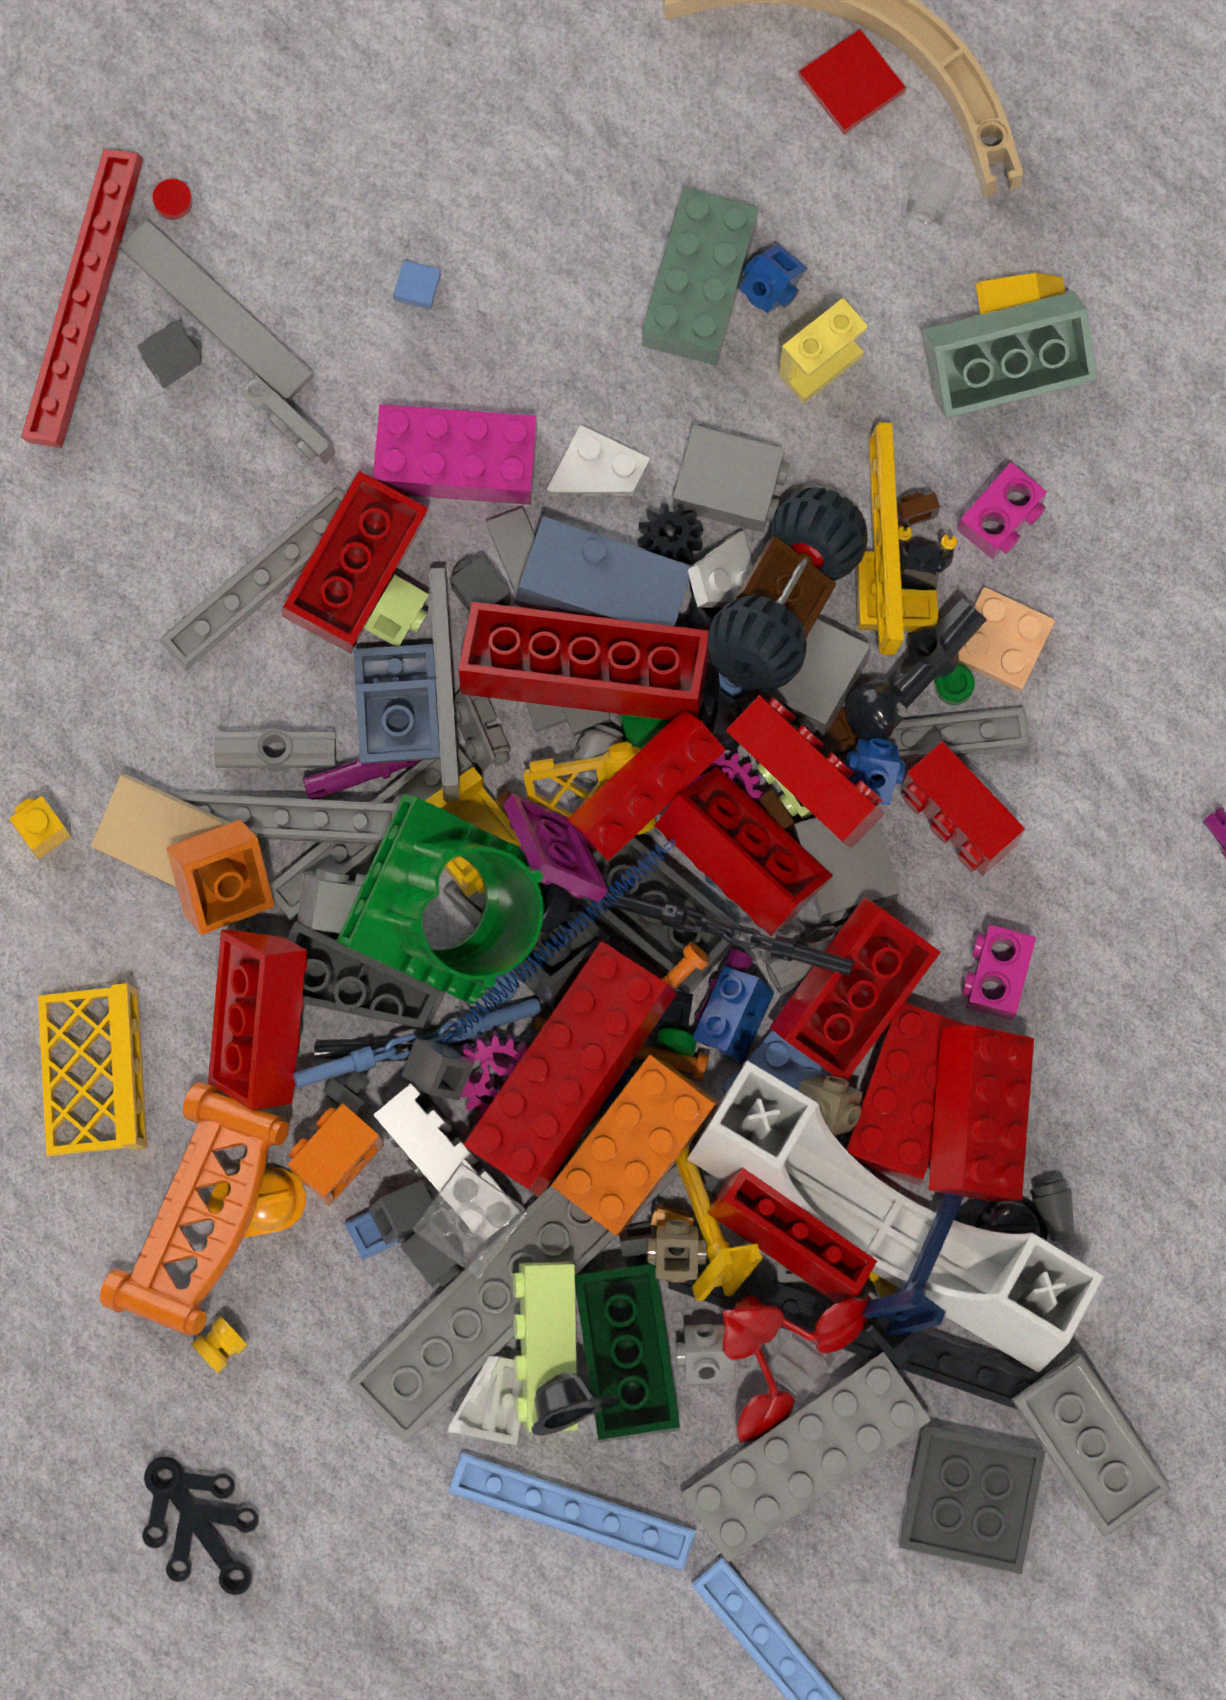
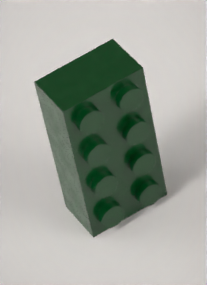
M655 1263L575 1275V1290L590 1390L595 1398L620 1396L621 1399L618 1404L594 1414L598 1443L680 1431Z

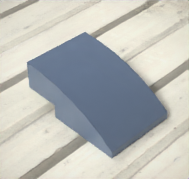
M433 644L354 649L360 764L440 759Z

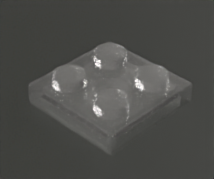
M461 1162L415 1224L413 1232L480 1279L527 1215L528 1210Z

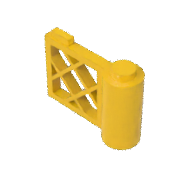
M621 742L610 746L609 751L603 756L554 764L553 758L530 762V769L523 770L528 799L569 818L572 813L556 804L567 789L585 799L581 804L583 805L641 749L632 746L629 742ZM596 769L598 782L590 793L572 782L579 772ZM567 774H569L567 778H564L563 776H561V775H567ZM551 778L561 786L552 799L549 800L536 792L534 780ZM656 817L636 835L646 833L655 828Z

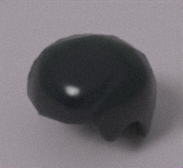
M885 680L870 681L854 689L848 696L845 709L847 723L854 736L864 740L872 738L886 740L890 738L893 730L902 721V717L897 712V704L903 699L902 692L892 682Z

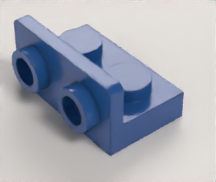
M724 967L695 1030L693 1039L698 1043L715 1048L728 1061L743 1065L774 992L760 978Z

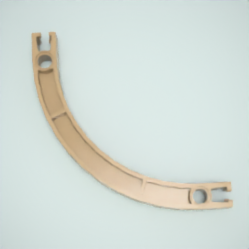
M663 0V12L666 20L739 4L772 3L821 10L848 19L871 30L896 46L915 62L935 84L949 104L966 140L982 197L994 195L998 192L995 175L991 176L989 165L1003 162L1006 168L1009 191L1020 188L1024 174L1001 101L987 74L964 42L943 20L920 1ZM991 136L996 138L1000 144L990 147L985 145L981 139Z

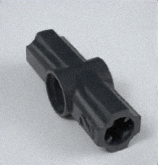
M962 597L933 629H923L913 636L909 645L910 655L886 680L892 682L902 692L903 699L899 703L906 709L935 677L943 678L955 670L959 661L958 652L987 621L983 615Z

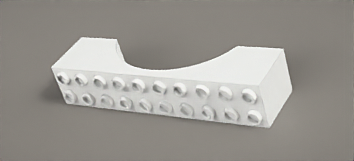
M749 1061L745 1063L730 1086L687 1160L723 1182H726L742 1167L876 1259L877 1263L872 1272L900 1289L902 1284L908 1281L937 1214L895 1191L855 1160L838 1142L826 1125L817 1102ZM954 1220L924 1290L926 1291L925 1296L946 1311L945 1316L1039 1373L1070 1342L1104 1276L1033 1233H999L972 1227Z

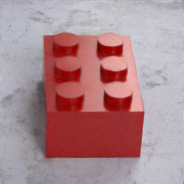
M943 741L906 774L901 789L905 793L902 796L904 802L916 814L923 812L932 822L930 829L943 843L950 841L959 851L957 854L958 859L969 871L974 872L977 870L984 876L1018 845L1025 828Z

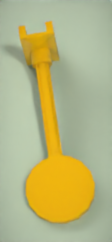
M688 1145L676 1161V1165L704 1240H706V1254L710 1262L691 1288L697 1302L704 1301L713 1288L722 1286L725 1297L733 1296L762 1260V1255L757 1244L730 1248L729 1243L724 1241L717 1220L707 1213L711 1204L697 1166L687 1160L691 1153Z

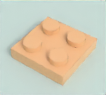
M983 587L974 608L987 621L958 652V664L1018 692H1022L1055 623V619Z

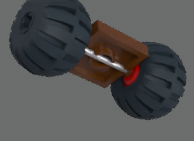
M819 487L806 488L789 496L778 507L770 528L771 540L765 545L735 597L736 600L726 604L712 620L707 640L710 660L721 676L727 677L728 681L735 686H742V689L751 692H769L788 684L803 666L807 649L806 638L837 584L834 581L850 574L863 559L868 542L865 519L858 507L853 506V502L847 497L839 496L838 492L833 490L827 491L825 488Z

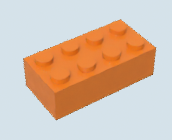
M656 1053L650 1054L551 1186L617 1236L624 1232L719 1106L720 1102Z

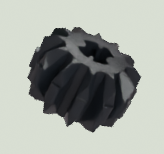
M664 502L661 504V515L650 509L646 514L649 522L639 523L638 531L643 535L637 539L638 547L647 548L646 551L678 562L682 558L685 562L691 564L694 562L692 551L702 550L703 542L698 537L703 535L704 529L703 526L693 525L697 520L695 512L688 513L683 517L684 506L681 503L676 506L675 512H669V506ZM666 531H672L673 536H676L675 542H669L665 536Z

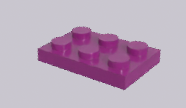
M512 793L503 806L509 817L510 826L515 831L521 844L520 849L526 855L531 869L542 873L543 879L541 882L548 885L552 882L564 887L577 898L585 896L600 902L608 891L607 886L585 840L567 821L568 817Z

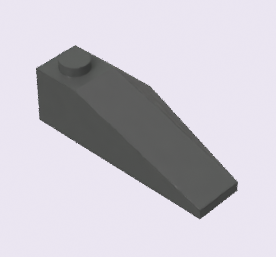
M453 881L444 889V893L476 928L483 915L485 892L479 893L477 891L470 897H467L455 881ZM571 908L569 912L586 924L580 912ZM587 917L585 918L589 927L584 926L578 921L583 928V932H580L573 926L578 937H574L567 931L572 942H568L562 937L566 947H562L557 943L560 952H556L551 948L554 958L550 957L547 953L545 954L549 960L548 963L539 958L543 968H540L533 962L537 973L531 971L528 967L531 978L522 973L525 978L524 984L553 1011L600 942L602 941L607 945L611 943L610 937ZM573 919L571 922L580 929L575 919ZM563 920L551 932H540L528 956L540 965L533 953L534 951L546 960L539 946L551 954L545 941L557 949L551 936L562 943L557 935V931H559L569 939L562 926H565L575 934L568 924V920ZM527 956L523 962L535 970ZM522 962L518 966H516L523 970L527 975H529L524 966L522 965ZM515 967L513 971L520 979H522L521 975Z

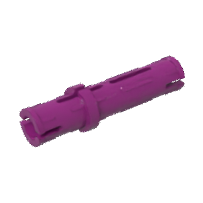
M360 759L318 774L303 777L302 781L308 798L316 800L372 779L382 777L384 780L390 778L391 773L416 765L422 760L360 764Z

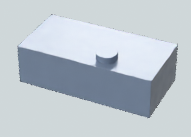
M543 516L514 603L536 610L675 626L690 579L688 569L692 566Z

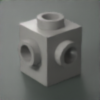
M724 1324L684 1326V1343H676L677 1368L685 1367L686 1384L735 1383V1360L728 1359L722 1349Z

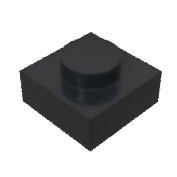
M675 991L677 995L654 1027V1030L675 1028L687 1032L694 994Z

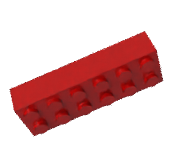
M472 602L458 669L460 690L462 695L671 721L685 710L699 720L709 663L707 645L709 631Z
M601 941L463 1146L540 1198L677 993L666 982Z

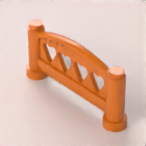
M201 1081L196 1082L189 1089L183 1104L185 1119L197 1123V1127L131 1274L119 1268L112 1270L105 1278L100 1290V1303L103 1307L118 1313L124 1310L185 1335H198L203 1330L207 1316L204 1311H201V1302L223 1275L245 1236L261 1191L269 1147L282 1145L289 1133V1124L284 1122L282 1117L261 1109L250 1110L236 1100L219 1094L215 1086ZM246 1145L247 1155L244 1159L240 1160V1171L234 1176H229L217 1158L216 1151ZM228 1182L231 1186V1191L227 1197L223 1198L224 1207L221 1212L212 1214L199 1190ZM212 1220L214 1222V1230L210 1235L206 1236L207 1246L204 1250L196 1252L184 1233L183 1226ZM196 1258L198 1266L190 1274L191 1282L186 1289L180 1290L168 1272L166 1265Z

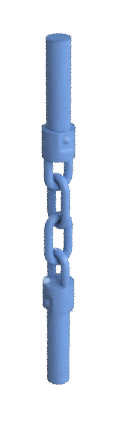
M537 998L486 1013L484 1014L485 1018H481L476 1014L479 1023L471 1020L473 1028L465 1025L468 1031L467 1034L461 1031V1039L454 1036L444 1043L451 1044L470 1039L479 1034H485V1030L540 1014V1004ZM473 1014L470 1015L474 1020H476ZM466 1016L461 1018L471 1026ZM459 1019L443 1024L438 1031L421 1036L417 1034L405 1035L389 1041L385 1047L372 1050L370 1046L350 1052L349 1056L293 1072V1079L296 1087L300 1088L352 1071L358 1073L376 1067V1062L387 1058L400 1060L409 1057L411 1050L396 1054L397 1049L393 1047L394 1045L412 1040L413 1046L416 1038L437 1043L442 1042L450 1034L447 1029L454 1027L453 1022L464 1031L465 1029Z

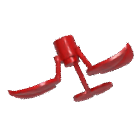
M750 1295L740 1300L733 1310L723 1311L724 1336L722 1349L724 1354L730 1360H740L755 1354L769 1387L767 1394L755 1396L743 1409L736 1431V1437L740 1443L758 1439L789 1417L794 1406V1399L790 1392H778L777 1384L760 1348L762 1344L770 1342L777 1335L780 1327L784 1326L810 1342L817 1341L816 1349L819 1353L836 1352L854 1341L864 1329L868 1319L862 1313L868 1301L872 1300L870 1295L865 1298L846 1299L831 1306L818 1320L815 1332H808L785 1319L780 1309L765 1306L755 1295Z

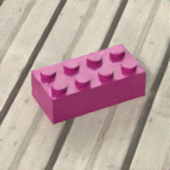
M379 404L373 478L405 496L531 505L537 442V416Z

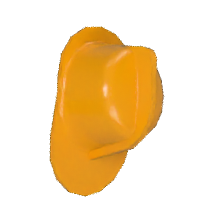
M265 1168L257 1205L244 1238L280 1232L292 1227L301 1218L306 1207V1193L301 1181L292 1172L283 1168ZM228 1182L217 1184L214 1187L209 1198V1209L212 1214L222 1211L224 1207L223 1198L227 1197L231 1191V1186Z

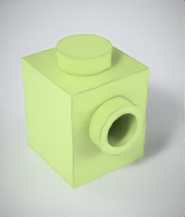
M394 575L364 629L393 646H400L409 629L416 633L428 612L421 608L429 594L420 590L412 583Z

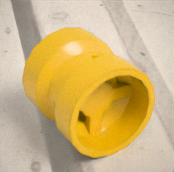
M222 1316L212 1323L209 1333L205 1336L199 1335L191 1343L192 1347L218 1374L227 1366V1361L233 1354H240L248 1346Z

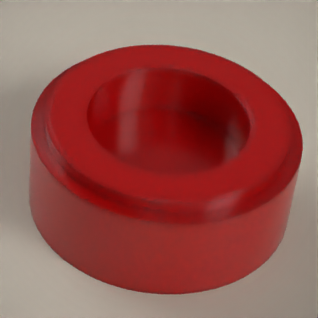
M173 178L163 180L153 191L152 200L155 210L165 219H180L192 207L190 189L181 180Z

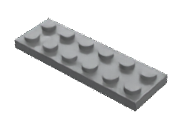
M882 1352L680 1494L725 1560L729 1562L930 1422L931 1419L886 1354Z

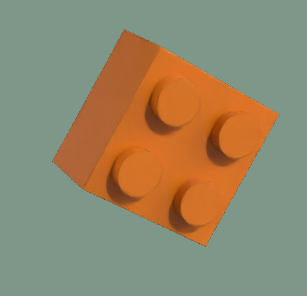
M241 819L166 847L184 916L200 935L275 907L258 838Z
M343 1103L337 1110L330 1107L317 1121L316 1125L319 1127V1130L310 1140L305 1137L302 1138L288 1155L292 1158L287 1164L292 1173L329 1207L384 1146L380 1135Z

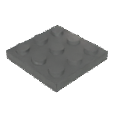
M924 1425L899 1548L1021 1575L1046 1451Z

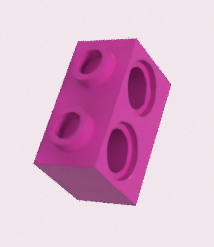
M1010 462L959 521L957 531L992 560L1000 551L1007 554L1021 538L1017 533L1026 522L1032 526L1045 511L1046 507L1043 505L1047 491ZM1018 492L1026 497L1028 503L1023 506H1016L1008 500L1007 496L1010 493ZM987 521H995L1001 526L1002 532L997 535L988 534L983 529L982 524Z
M990 924L985 935L978 933L972 957L979 958L975 973H967L962 990V995L969 997L966 1008L1009 1020L1014 1019L1017 1014L1036 937ZM999 943L1006 944L1012 950V959L1009 961L997 960L992 954V946ZM989 981L999 984L1002 988L1003 996L997 1000L986 998L982 993V984Z

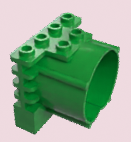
M403 794L336 943L411 976L457 999L474 1004L477 999H480L485 994L488 987L495 985V977L514 969L533 949L543 922V900L538 883L543 879V875L540 871L531 869L526 855L519 846L461 820L458 816L419 797ZM460 856L475 868L482 880L485 891L483 915L473 933L461 943L449 948L431 949L422 929L423 912L428 903L440 894L439 879L442 870L452 859Z

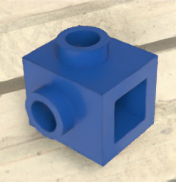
M777 244L760 256H755L747 264L743 271L746 278L740 285L739 290L748 297L749 302L753 306L764 310L766 313L773 311L779 306L786 308L798 295L799 289L796 285L808 268Z
M872 738L870 740L858 739L855 753L849 752L846 759V765L854 772L849 779L855 785L861 780L883 800L880 804L890 805L895 784L901 785L905 772V762L900 761L898 747L881 738Z

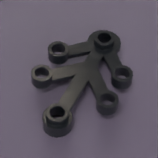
M164 1456L154 1459L149 1463L144 1473L145 1486L153 1494L149 1522L142 1533L143 1542L148 1547L154 1549L161 1548L167 1543L168 1531L164 1527L169 1500H171L180 1514L172 1559L166 1566V1574L169 1579L174 1582H184L191 1576L192 1566L189 1562L194 1533L220 1570L218 1577L220 1587L231 1595L246 1593L253 1583L251 1569L246 1564L233 1560L208 1523L234 1526L241 1532L250 1533L259 1525V1515L257 1512L248 1507L233 1510L193 1503L184 1489L209 1491L219 1499H228L235 1492V1481L227 1474H218L214 1477L185 1472L181 1463L171 1457ZM163 1470H170L173 1475L172 1482L165 1486L161 1485L158 1481L159 1473ZM220 1479H227L230 1483V1489L226 1494H218L216 1492L215 1485ZM245 1512H250L254 1517L253 1525L249 1528H243L239 1524V1517ZM153 1528H159L163 1534L162 1540L157 1544H152L148 1540V1533ZM176 1562H183L186 1566V1573L180 1578H176L171 1571L173 1564ZM236 1570L241 1571L244 1575V1582L238 1587L232 1586L229 1582L230 1574Z

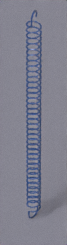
M670 840L664 845V847H666L669 843L673 842V844L666 851H664L658 845H655V848L661 857H659L652 850H649V853L651 854L655 862H653L646 855H643L649 867L646 866L642 861L638 860V864L643 870V872L640 871L636 866L632 865V869L636 873L637 877L633 875L630 871L626 870V873L632 881V883L629 880H627L624 876L620 875V878L625 884L626 888L615 880L614 882L621 893H619L616 889L609 885V889L615 898H613L609 893H606L605 897L609 903H607L603 898L601 900L608 906L612 907V903L609 900L608 896L614 901L618 902V898L613 892V890L620 896L624 897V894L620 889L619 885L624 890L629 892L630 889L624 880H626L630 885L635 887V882L633 881L631 876H633L636 880L641 881V878L637 871L640 872L643 876H647V873L644 870L643 866L646 867L649 871H653V868L651 867L648 860L655 866H659L654 855L661 861H664V857L662 856L659 849L664 853L668 852L674 846L675 840ZM591 901L597 913L594 912L590 907H585L590 916L592 917V919L589 916H587L583 911H580V914L583 917L586 924L583 921H581L577 916H574V919L579 925L580 929L571 921H568V924L570 925L575 934H573L565 926H562L564 932L566 933L569 939H567L559 931H557V935L561 939L562 943H560L556 938L551 936V939L557 947V949L554 948L550 943L545 941V944L550 950L551 954L548 953L543 947L539 946V949L541 950L546 960L543 957H541L537 952H533L535 957L539 961L540 965L528 956V960L530 961L535 970H533L530 966H528L525 962L522 961V965L524 966L529 975H527L519 967H516V969L521 975L522 979H520L513 972H510L511 976L517 983L516 985L510 979L505 977V980L510 986L511 990L508 989L503 983L499 982V985L504 991L505 995L501 993L496 987H493V990L499 997L500 1001L497 998H495L490 992H487L494 1006L490 1002H488L484 997H481L482 1001L484 1002L488 1010H486L483 1006L476 1002V1005L479 1008L482 1015H480L472 1007H470V1010L475 1016L476 1020H474L470 1015L464 1012V1015L468 1019L471 1026L467 1024L463 1019L458 1017L465 1031L453 1022L452 1024L460 1036L452 1032L442 1041V1043L446 1042L449 1038H451L452 1034L461 1039L462 1035L459 1030L467 1034L468 1031L465 1025H467L469 1028H473L471 1020L475 1023H479V1019L476 1016V1014L481 1018H485L482 1009L487 1013H491V1010L487 1003L491 1007L496 1008L497 1006L493 998L497 1002L502 1003V999L499 994H501L505 998H508V994L505 991V989H507L511 993H514L511 984L517 988H520V985L516 978L523 983H525V978L523 977L522 973L525 976L531 978V974L527 967L531 971L537 973V969L533 962L540 968H543V965L539 958H541L546 963H548L549 960L545 953H547L550 957L554 958V953L551 950V948L554 949L556 952H560L557 943L560 944L562 947H566V944L562 937L568 942H572V939L567 933V931L574 937H578L575 929L573 928L574 926L577 930L583 932V928L578 921H580L584 926L589 927V924L585 917H587L592 922H595V919L591 912L594 913L596 916L601 917V914L598 911L597 907L604 912L607 911L602 901H600V903L603 906V908L600 907L596 902Z

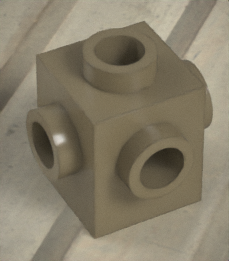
M821 1075L801 1080L798 1091L819 1104L822 1117L835 1137L837 1134L854 1129L861 1115L859 1105L863 1092L849 1087L847 1080L837 1076Z
M670 1220L665 1222V1225H657L656 1238H648V1263H655L656 1279H664L674 1283L697 1280L698 1264L706 1263V1240L698 1239V1226H690L689 1222L683 1220ZM670 1247H683L680 1251L670 1249Z

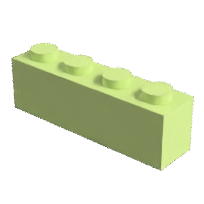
M568 1261L519 1263V1273L513 1274L514 1298H520V1314L514 1315L515 1339H521V1356H515L514 1370L516 1381L522 1380V1397H516L515 1414L517 1422H522L523 1428L528 1432H532L531 1428L538 1421L534 1405V1398L538 1388L561 1373L577 1375L574 1264ZM578 1423L562 1431L578 1430Z

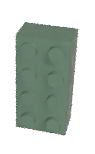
M683 188L643 327V347L717 366L756 230L759 207Z
M1074 291L923 329L934 399L946 418L1097 380L1087 308Z

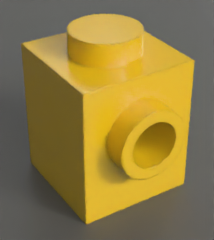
M43 796L36 800L31 797L21 802L14 809L13 812L15 814L9 818L38 860L71 837Z

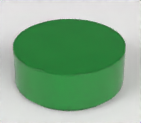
M958 664L955 670L948 676L936 678L934 683L936 695L942 702L948 705L965 703L971 697L975 688V679L972 672L961 664Z
M663 1028L658 1032L655 1046L693 1057L697 1041L693 1039L692 1034L675 1028Z

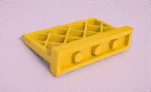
M124 983L111 985V988L38 995L46 1155L51 1157L119 1149H147L138 989ZM108 998L109 1013L98 1025L84 1012L95 999ZM76 1001H83L79 1007L72 1003ZM65 1003L75 1011L60 1029L50 1021V1004ZM80 1017L95 1029L81 1047L66 1035ZM109 1024H110V1035L105 1031V1029L109 1026ZM51 1029L56 1033L55 1036H54L52 1039H51ZM100 1035L111 1043V1053L101 1065L86 1053ZM63 1039L77 1052L61 1069L52 1060V1050ZM82 1057L97 1068L83 1087L68 1075ZM111 1064H112V1074L107 1071V1069L111 1066ZM53 1069L58 1073L57 1076H56L54 1079H53ZM102 1075H105L113 1082V1094L104 1105L89 1093ZM64 1079L79 1091L65 1109L54 1098V1090ZM84 1097L99 1108V1111L85 1127L70 1115ZM113 1105L115 1115L111 1111H109ZM55 1109L60 1112L57 1118L55 1117ZM105 1114L115 1122L116 1140L100 1141L91 1133ZM68 1119L81 1132L70 1145L57 1146L56 1130ZM86 1137L93 1141L91 1143H82Z

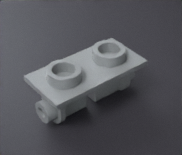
M460 691L453 698L454 722L460 728L465 740V750L468 759L475 764L479 774H482L493 762L495 766L507 763L510 760L508 753L511 750L501 727L498 726L487 730L485 724L492 723L497 719L489 699L486 697L462 695Z

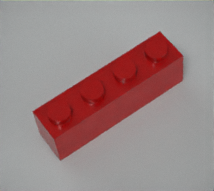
M683 710L581 805L567 821L593 850L609 861L726 750L703 722Z
M743 1167L725 1182L707 1212L749 1243L757 1244L759 1250L836 1303L858 1295L877 1263L876 1259Z

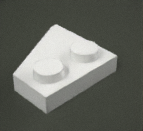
M580 425L546 492L550 496H559V494L633 496L650 464V458Z
M739 531L729 536L722 545L713 549L704 559L688 569L697 607L723 608L726 604L736 600L735 597L753 568L744 531Z
M495 1356L487 1358L449 1425V1433L517 1445L520 1422L516 1420L515 1401L516 1397H522V1380L516 1381L515 1360Z

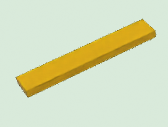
M879 422L868 440L878 638L881 655L894 656L904 641L893 426L892 423Z

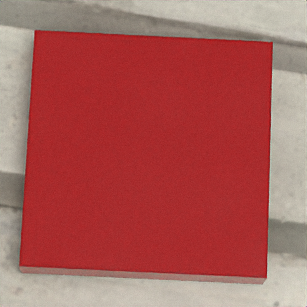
M861 29L798 72V77L843 135L906 92V86Z

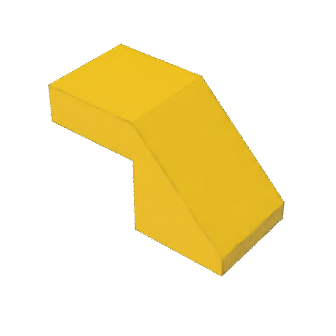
M1030 273L976 283L980 315L1066 293L1063 277L1041 273Z

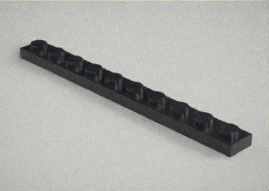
M706 1258L705 1264H698L697 1279L710 1264L709 1259ZM753 1274L746 1278L733 1296L725 1297L722 1286L714 1287L704 1300L728 1310H733L740 1300L747 1296L755 1295L765 1306L777 1307L781 1310L785 1319L808 1332H815L816 1324L827 1309L836 1304ZM688 1280L680 1283L670 1282L668 1289L695 1298L691 1287L697 1280ZM877 1317L869 1318L864 1329L856 1339L842 1349L870 1359L881 1354L883 1351L864 1331ZM926 1335L929 1340L900 1367H897L890 1360L893 1366L898 1369L1016 1410L1018 1409L1011 1399L1045 1376Z

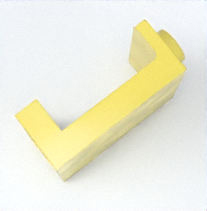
M842 298L782 345L779 377L804 404L863 357L864 351L854 340L867 330V324L849 303Z

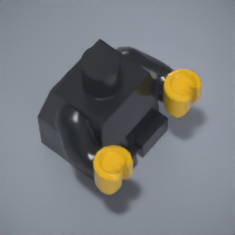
M900 526L898 528L901 587L916 588L918 590H936L940 572L948 568L953 561L957 538L952 536V539H948L949 535H944L940 543L941 549L912 543L908 544L912 538V529L907 527L906 531L903 530L904 526Z

